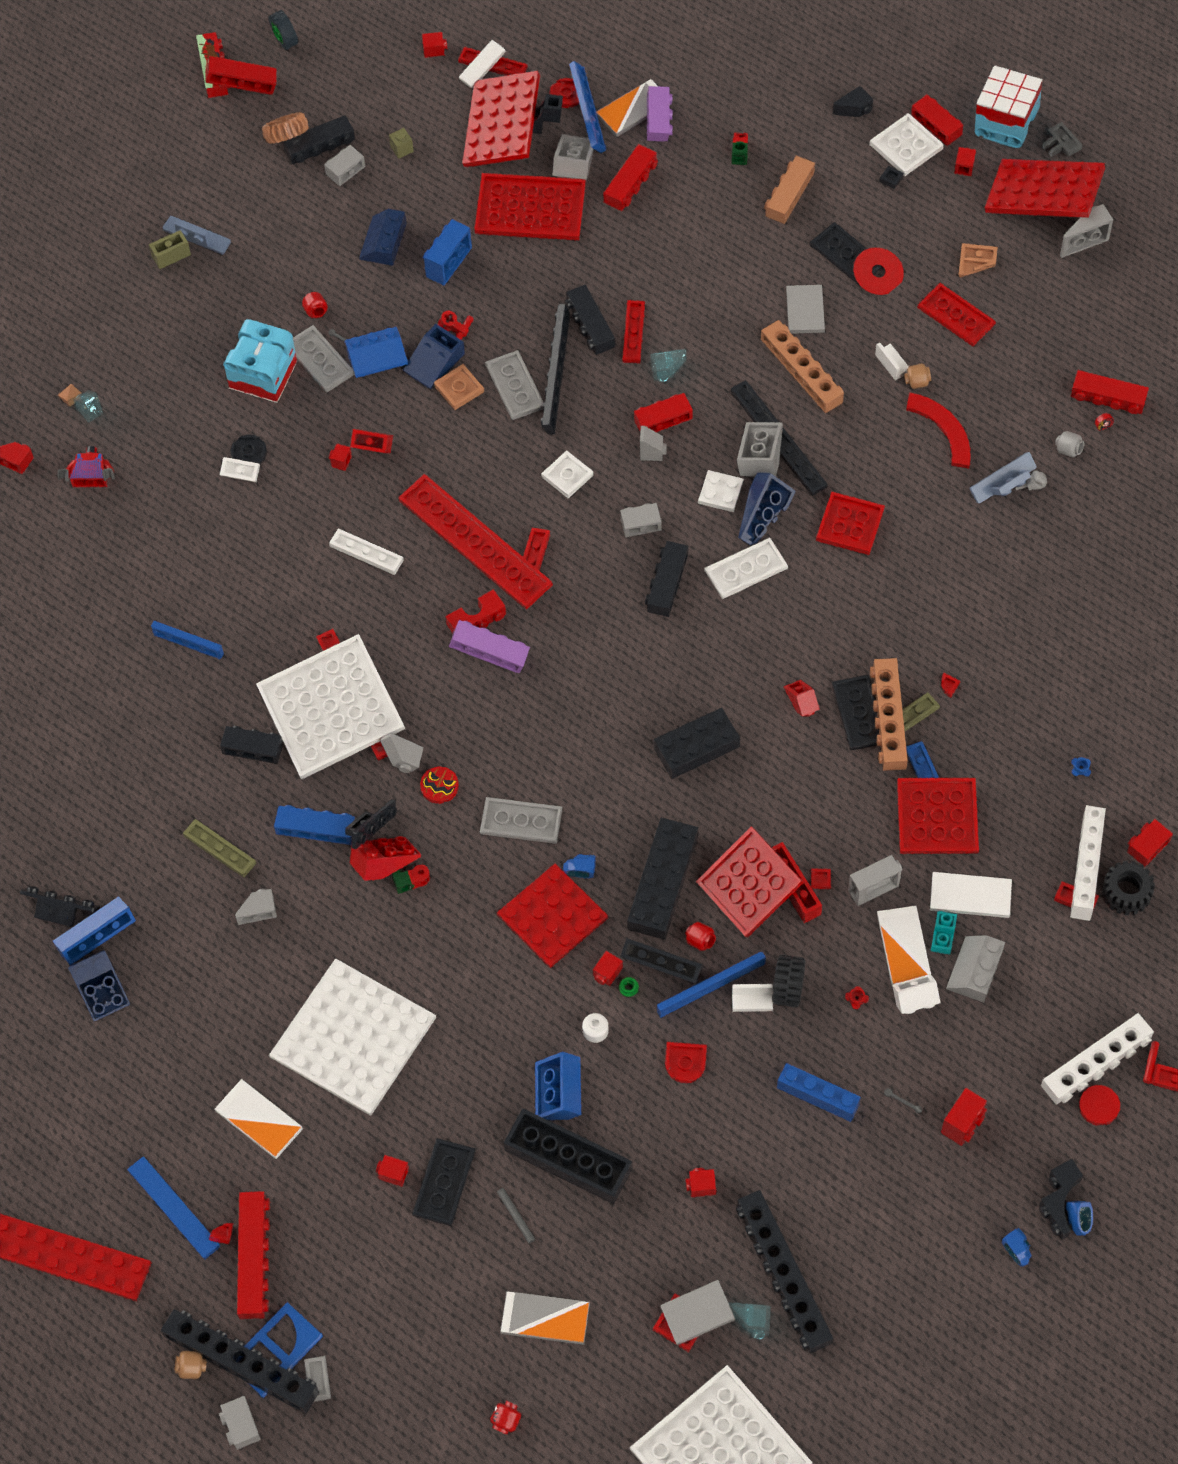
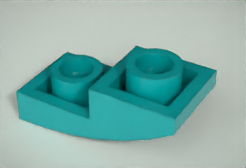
M943 911L937 912L931 951L951 954L957 914Z

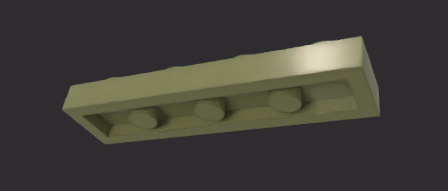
M196 819L183 832L185 838L243 878L256 864L253 858Z

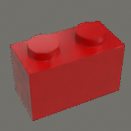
M353 429L350 447L391 453L393 435Z
M1156 819L1150 824L1147 822L1140 830L1141 833L1138 836L1134 835L1128 842L1129 848L1127 853L1145 867L1171 841L1173 835L1171 831Z

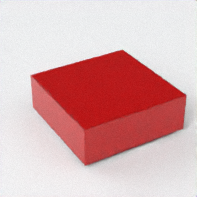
M811 868V888L831 889V869Z

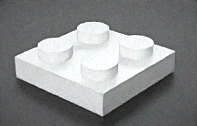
M566 451L541 475L544 480L569 498L593 476V471Z
M708 470L698 504L734 512L744 479Z

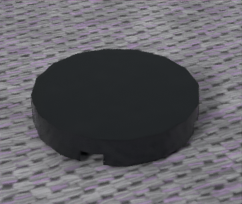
M248 434L239 437L236 442L234 441L230 452L232 459L261 464L266 458L267 449L265 442L260 437Z

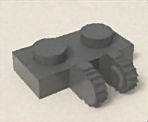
M1063 122L1048 129L1047 134L1050 138L1042 145L1044 149H1048L1055 143L1057 144L1049 151L1051 157L1061 151L1069 157L1080 151L1083 146Z

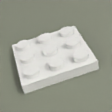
M909 113L870 140V146L897 170L903 172L904 176L940 152L944 146Z

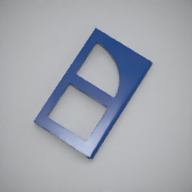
M287 1302L244 1347L251 1350L260 1341L282 1362L280 1367L287 1370V1368L292 1369L323 1335ZM285 1314L293 1321L297 1334L295 1347L289 1356L266 1335ZM245 1356L238 1357L236 1363H239ZM277 1375L273 1377L271 1382L276 1383L280 1381L282 1376ZM249 1384L260 1394V1397L264 1398L267 1395L264 1391Z

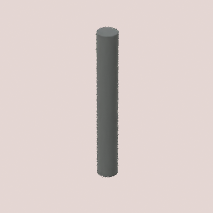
M505 1189L498 1190L497 1194L527 1242L530 1244L535 1241V1237Z

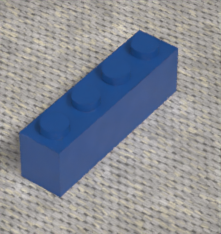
M291 805L278 807L274 829L278 835L352 845V837L345 835V828L355 820V816L347 813L334 814L331 811L319 812L311 808L298 809Z
M117 897L53 940V943L67 963L72 965L134 923L136 919L129 907L120 897Z
M787 1063L777 1081L778 1089L850 1122L860 1104V1096Z

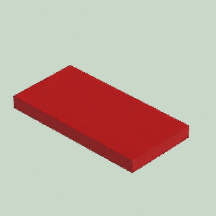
M941 283L917 305L918 309L971 346H974L996 324V321Z

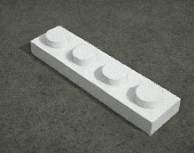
M340 529L336 531L329 542L330 547L393 575L396 574L404 561L402 556Z

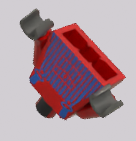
M88 446L86 453H78L75 460H72L66 469H59L57 471L58 480L65 478V481H69L70 477L72 487H107V479H115L113 467L108 460L103 458V454L97 453V448L94 446Z

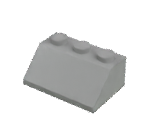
M987 935L965 936L946 989L984 1003L1005 942Z

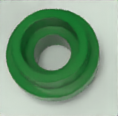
M627 977L619 983V991L625 997H632L639 990L638 982L634 978ZM627 985H631L633 987L631 990L625 989Z

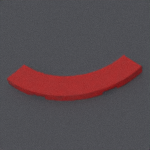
M909 393L906 411L920 414L934 421L949 440L952 454L951 466L969 469L971 459L970 445L966 432L957 418L936 401L919 394Z

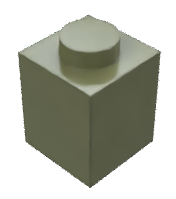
M405 128L389 134L390 147L398 159L414 152L412 139Z

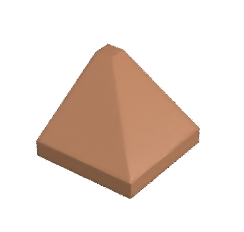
M70 384L58 396L71 407L83 394Z

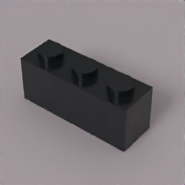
M226 726L220 748L222 754L278 764L283 748L282 736L276 733L267 734L256 729L245 730L239 726Z

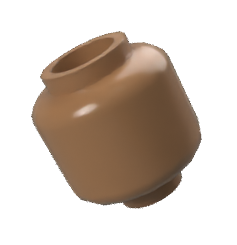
M924 364L909 366L907 373L904 374L905 383L910 384L912 389L928 386L929 381H931L929 367H926Z
M182 1351L179 1356H176L175 1373H178L180 1378L198 1379L201 1376V1372L206 1371V1359H202L201 1353Z

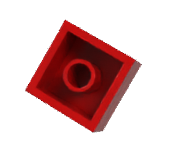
M965 1088L944 1119L941 1133L961 1146L965 1141L969 1143L975 1133L976 1126H980L986 1117L984 1115L987 1112L985 1108L987 1100Z

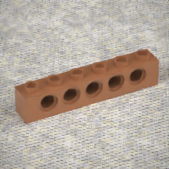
M777 320L761 330L762 342L825 413L843 403L844 392L842 388L837 386L833 382L832 377L823 371L820 363L815 361L811 357L810 352L801 346L798 338L793 337L785 324L783 325Z
M897 658L874 659L873 667H870V678H874L872 695H876V701H873V709L878 715V718H875V729H879L877 746H881V752H878L879 764H882L883 771L906 770L908 760ZM883 696H889L890 698L885 699ZM884 713H891L892 715L887 716ZM886 730H892L894 732L888 733L886 732ZM888 747H894L895 750H889Z

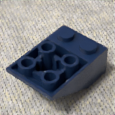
M435 324L424 335L410 357L408 364L405 365L403 372L431 390L434 387V382L443 377L465 354L464 342L438 324Z
M105 950L68 966L94 1022L130 1005Z

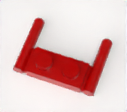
M1153 1041L1149 1051L1143 1082L1178 1092V1069L1155 1064L1159 1043Z

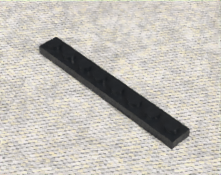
M558 304V310L555 312L556 325L553 327L554 340L551 342L552 355L549 357L550 370L547 372L548 385L545 387L546 400L543 403L544 415L541 418L542 428L545 429L547 434L551 435L555 434L570 322V312L565 304Z
M746 380L731 388L732 395L754 422L779 423ZM782 427L780 448L782 459L811 496L826 489V481Z

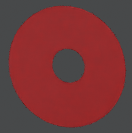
M883 248L866 249L858 255L854 262V276L858 284L872 294H888L902 283L904 276L903 266L898 257L889 250ZM873 266H883L885 268V275L881 278L875 277L872 274Z

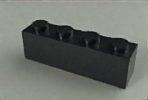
M346 115L308 129L290 140L283 141L284 151L292 165L302 163L310 157H317L321 153L328 150L332 151L343 144H350L355 140L354 129Z
M586 284L567 291L565 305L568 310H572L574 322L579 323L581 335L583 337L586 336L588 348L593 350L595 355L615 348V337Z
M667 541L665 547L661 548L659 556L661 561L656 564L654 572L656 577L655 579L652 578L650 583L651 593L647 594L645 599L647 612L666 617L670 616L687 561L688 545Z
M626 938L620 957L696 984L699 981L704 966L703 964Z

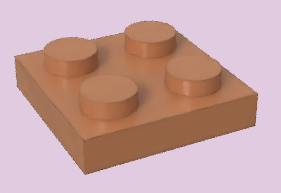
M464 364L434 382V387L454 410L484 392L483 386Z

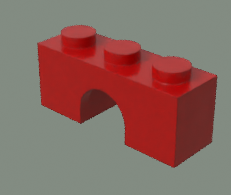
M494 589L478 598V606L481 609L478 614L469 615L461 607L445 616L446 624L452 633H454L459 620L468 621L473 626L479 628H487L491 622L503 619L506 615V607Z

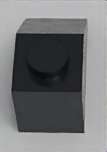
M859 86L833 103V114L849 117L867 115L872 110L873 98Z

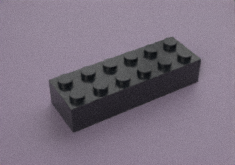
M660 818L627 920L628 930L666 940L698 839V827Z
M522 1108L503 1143L506 1152L612 1204L616 1202L633 1169L631 1160Z

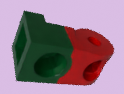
M734 132L731 164L747 165L748 133Z
M421 864L415 866L414 869L400 873V870L392 873L397 893L400 894L428 884L430 880L428 867Z

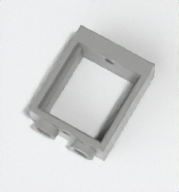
M890 855L851 874L848 891L856 905L864 904L898 887L902 871L900 862Z

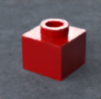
M336 444L334 450L332 449L329 454L331 466L346 471L352 457L351 448Z

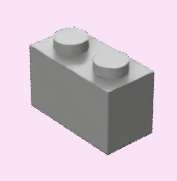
M349 145L324 164L326 175L341 186L365 167L364 156Z
M647 503L639 507H627L624 510H620L625 538L662 530L657 503Z
M245 1396L220 1405L222 1412L219 1413L223 1426L226 1424L228 1426L229 1432L226 1433L230 1445L234 1444L236 1449H240L261 1440Z

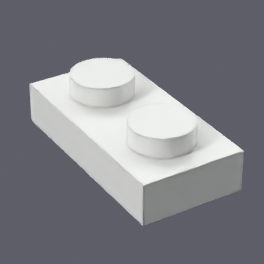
M223 457L220 475L257 482L260 464Z

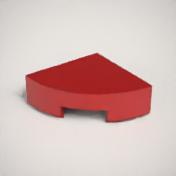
M943 673L941 687H943L944 693L951 698L958 688L960 681Z
M224 1223L222 1226L213 1229L209 1240L229 1245L234 1223Z

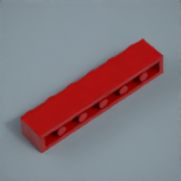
M264 1191L239 1192L237 1315L239 1319L265 1318V1312L269 1310L268 1299H265V1291H269V1280L265 1279V1271H269V1258H265L266 1251H269V1238H266V1231L270 1229L269 1218H266V1211H270V1199L266 1198Z

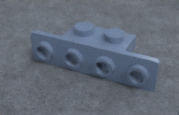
M170 216L163 226V231L173 234L181 230L186 240L220 254H224L231 244V240L174 216Z
M1026 452L971 486L970 490L977 503H981L993 495L1006 496L1012 492L1011 489L1024 485L1026 480L1031 477L1029 472L1036 469L1037 466L1030 452Z

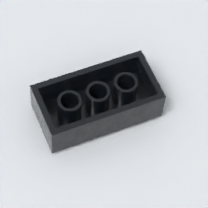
M722 707L654 739V750L671 779L740 747V737Z

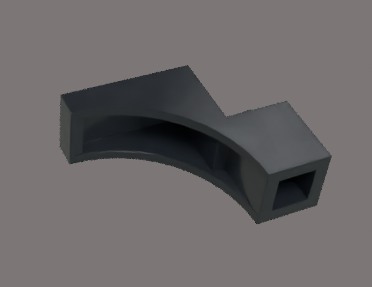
M545 95L543 102L536 107L532 133L542 134L543 121L560 123L563 96Z
M1073 1159L1051 1170L1049 1183L1053 1189L1058 1190L1042 1198L1039 1204L1041 1215L1045 1219L1048 1218L1053 1234L1055 1236L1059 1235L1061 1240L1068 1237L1071 1232L1064 1212L1066 1196L1083 1178V1174Z

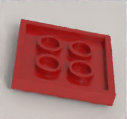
M831 492L816 541L870 555L885 505Z

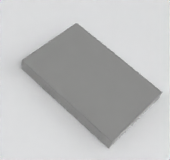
M822 285L786 286L788 329L790 333H824Z
M719 1280L660 1305L677 1345L735 1320Z

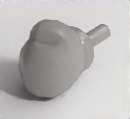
M1033 471L1031 477L1026 480L1024 485L1015 488L1019 490L1028 487L1029 491L1032 489H1042L1047 484V477L1043 472Z

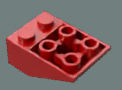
M406 837L378 838L377 840H366L357 849H353L351 846L350 864L364 881L384 879L421 857V854Z

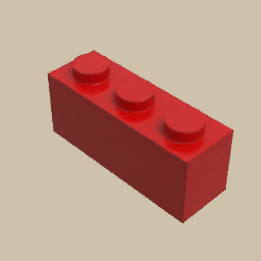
M928 94L912 105L911 116L946 146L962 136L963 124L961 121L953 117L947 109L940 106Z
M684 393L673 395L666 400L657 401L652 405L640 407L634 411V421L640 433L641 426H646L658 432L693 419V409Z

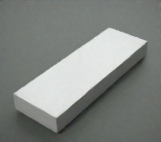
M491 40L459 76V79L473 89L474 84L481 80L506 52L505 49Z

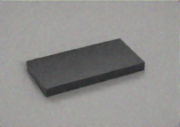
M833 222L810 241V246L858 284L854 276V262L858 255L867 248L837 223ZM873 266L872 274H876L883 266Z
M869 674L832 682V688L850 751L876 746L879 729H875V718H878V715L873 709V701H876L875 695H872V684Z
M436 1138L412 1216L452 1226L476 1148Z

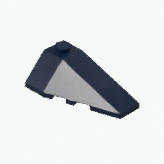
M757 473L749 489L738 538L749 546L757 544L767 532L766 527L770 522L775 523L778 520L777 514L781 510L786 511L796 491L771 473Z

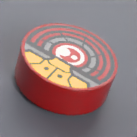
M1109 413L1102 414L1095 420V425L1100 431L1110 428L1114 423V419Z

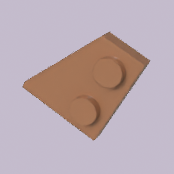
M962 244L958 277L994 267L996 265L997 247Z

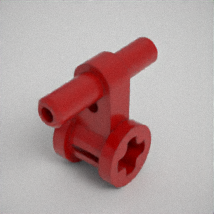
M445 311L441 315L438 325L448 332L453 331L456 333V337L462 340L469 332L468 328L474 318L467 316L464 323L461 324L457 321V316L454 312Z

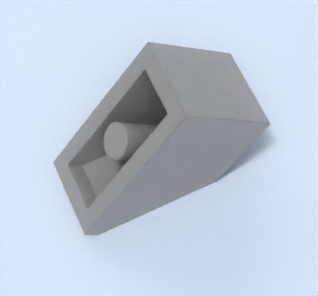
M641 426L640 460L662 461L663 454L666 455L667 444L663 443V436L646 426Z
M392 733L381 738V743L394 767L399 768L404 773H410L419 768L423 747Z
M259 889L250 894L235 914L238 925L277 917L271 889Z

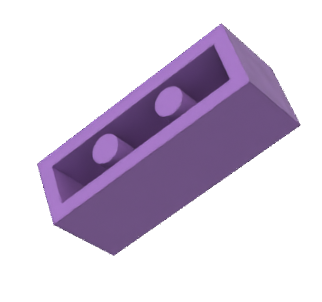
M648 87L647 141H668L669 135H672L673 126L670 125L672 109H669V104H672V94H669V87Z

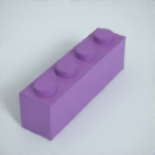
M460 620L455 627L449 644L450 648L516 673L521 672L530 648L520 641L515 642L504 635L494 634L486 628H479L473 626L468 621Z

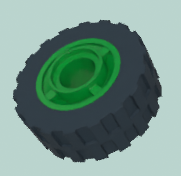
M279 10L269 15L268 19L272 31L284 50L297 45L298 37L284 11Z

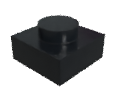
M888 166L880 176L879 182L895 189L902 180L904 173Z

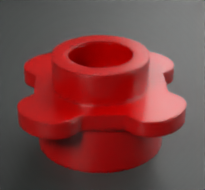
M859 986L852 989L850 993L845 994V1000L852 1004L853 1009H859L860 1005L869 1001L868 995H865V992Z

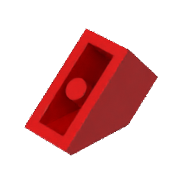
M17 442L0 446V465L23 474L34 458L31 448L26 444L21 445Z
M798 680L784 686L796 712L802 717L811 716L815 711L820 710L814 689L805 682Z

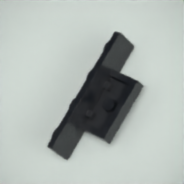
M391 799L375 814L365 811L345 828V835L352 837L353 849H357L364 844L366 840L396 816V800Z
M27 886V888L20 890L22 895L38 898L34 918L70 927L74 924L77 908L91 912L98 911L100 906L94 905V901L83 900L82 902L76 900L74 896L64 895L62 897L58 896L57 892L48 890L45 893L39 891V888L34 886Z

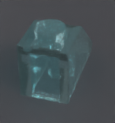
M686 349L650 354L654 381L664 382L672 379L686 362Z
M88 390L73 399L77 411L88 423L103 414L96 392Z
M729 1302L735 1321L747 1334L757 1339L769 1336L771 1306Z

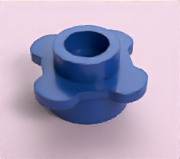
M1081 757L1072 760V774L1074 776L1084 775L1088 777L1091 774L1089 770L1091 761L1089 759Z

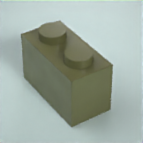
M181 230L149 244L152 258L159 269L191 255L188 241Z

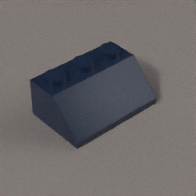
M386 209L372 217L359 260L394 265L407 224L404 211Z

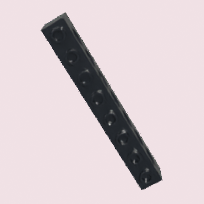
M761 1190L738 1199V1207L735 1208L740 1219L744 1218L747 1224L744 1226L749 1238L753 1237L755 1244H753L757 1255H762L765 1261L762 1263L767 1275L771 1274L774 1280L771 1281L775 1292H780L783 1298L780 1300L785 1312L789 1311L792 1317L790 1323L795 1331L798 1330L801 1335L799 1341L804 1350L808 1349L809 1354L833 1344V1336ZM754 1213H757L761 1216V1218L759 1220H753L750 1216ZM761 1232H768L770 1237L763 1239L759 1234ZM771 1250L778 1251L779 1255L777 1257H771L768 1254V1252ZM784 1268L788 1271V1274L781 1276L777 1271ZM794 1287L798 1292L792 1295L786 1289ZM797 1306H804L807 1311L805 1313H798L795 1308ZM811 1324L815 1326L816 1330L808 1332L805 1326Z
M174 1309L160 1330L165 1338L189 1351L201 1353L203 1359L298 1411L307 1414L319 1394L316 1382L307 1377L304 1380L291 1368L286 1370L280 1367L281 1364L273 1358L268 1360L262 1357L263 1354L254 1348L251 1350L245 1348V1344L238 1339L232 1341L227 1338V1334L223 1331L210 1329V1325L199 1319L197 1322L192 1319L191 1314L184 1310L179 1312ZM186 1328H193L189 1334H183ZM210 1337V1340L207 1343H201V1340L203 1338ZM221 1347H228L225 1353H218ZM238 1357H246L242 1363H236ZM257 1366H263V1370L261 1372H254V1369ZM277 1375L282 1376L280 1381L276 1383L271 1382L273 1377ZM294 1385L300 1386L296 1392L289 1391Z

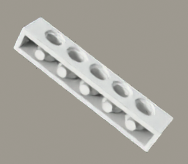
M1086 805L1084 811L1070 918L1090 921L1092 916L1106 808Z
M1137 1013L1044 1078L1041 1087L1056 1105L1061 1101L1066 1103L1072 1098V1093L1077 1090L1079 1092L1083 1091L1092 1079L1095 1081L1099 1080L1105 1074V1070L1116 1068L1122 1058L1126 1057L1128 1059L1136 1053L1135 1049L1139 1046L1142 1048L1147 1046L1152 1041L1151 1037L1154 1031ZM1126 1036H1132L1135 1041L1127 1040ZM1110 1047L1118 1048L1119 1052L1111 1051ZM1094 1058L1102 1059L1103 1063L1095 1062ZM1078 1069H1084L1088 1074H1080ZM1068 1080L1072 1085L1066 1086L1062 1081Z

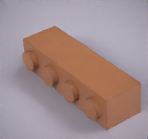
M796 156L793 162H789L786 174H782L779 186L775 187L772 192V198L768 199L765 203L766 217L783 224L786 223L814 175V162Z

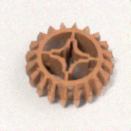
M300 112L281 116L266 123L262 127V134L266 142L270 144L290 140L307 131L309 127L305 115Z

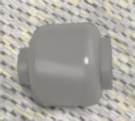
M1065 431L1056 438L1055 445L1060 454L1075 457L1082 453L1084 441H1082L1080 435Z

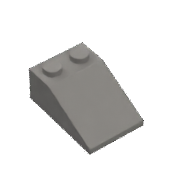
M561 135L554 156L552 176L586 179L587 181L594 151L589 138Z
M1104 204L1093 206L1089 218L1080 217L1064 234L1060 252L1061 258L1109 240L1113 219Z
M746 422L737 457L740 476H756L757 473H771L776 476L780 459L782 423Z

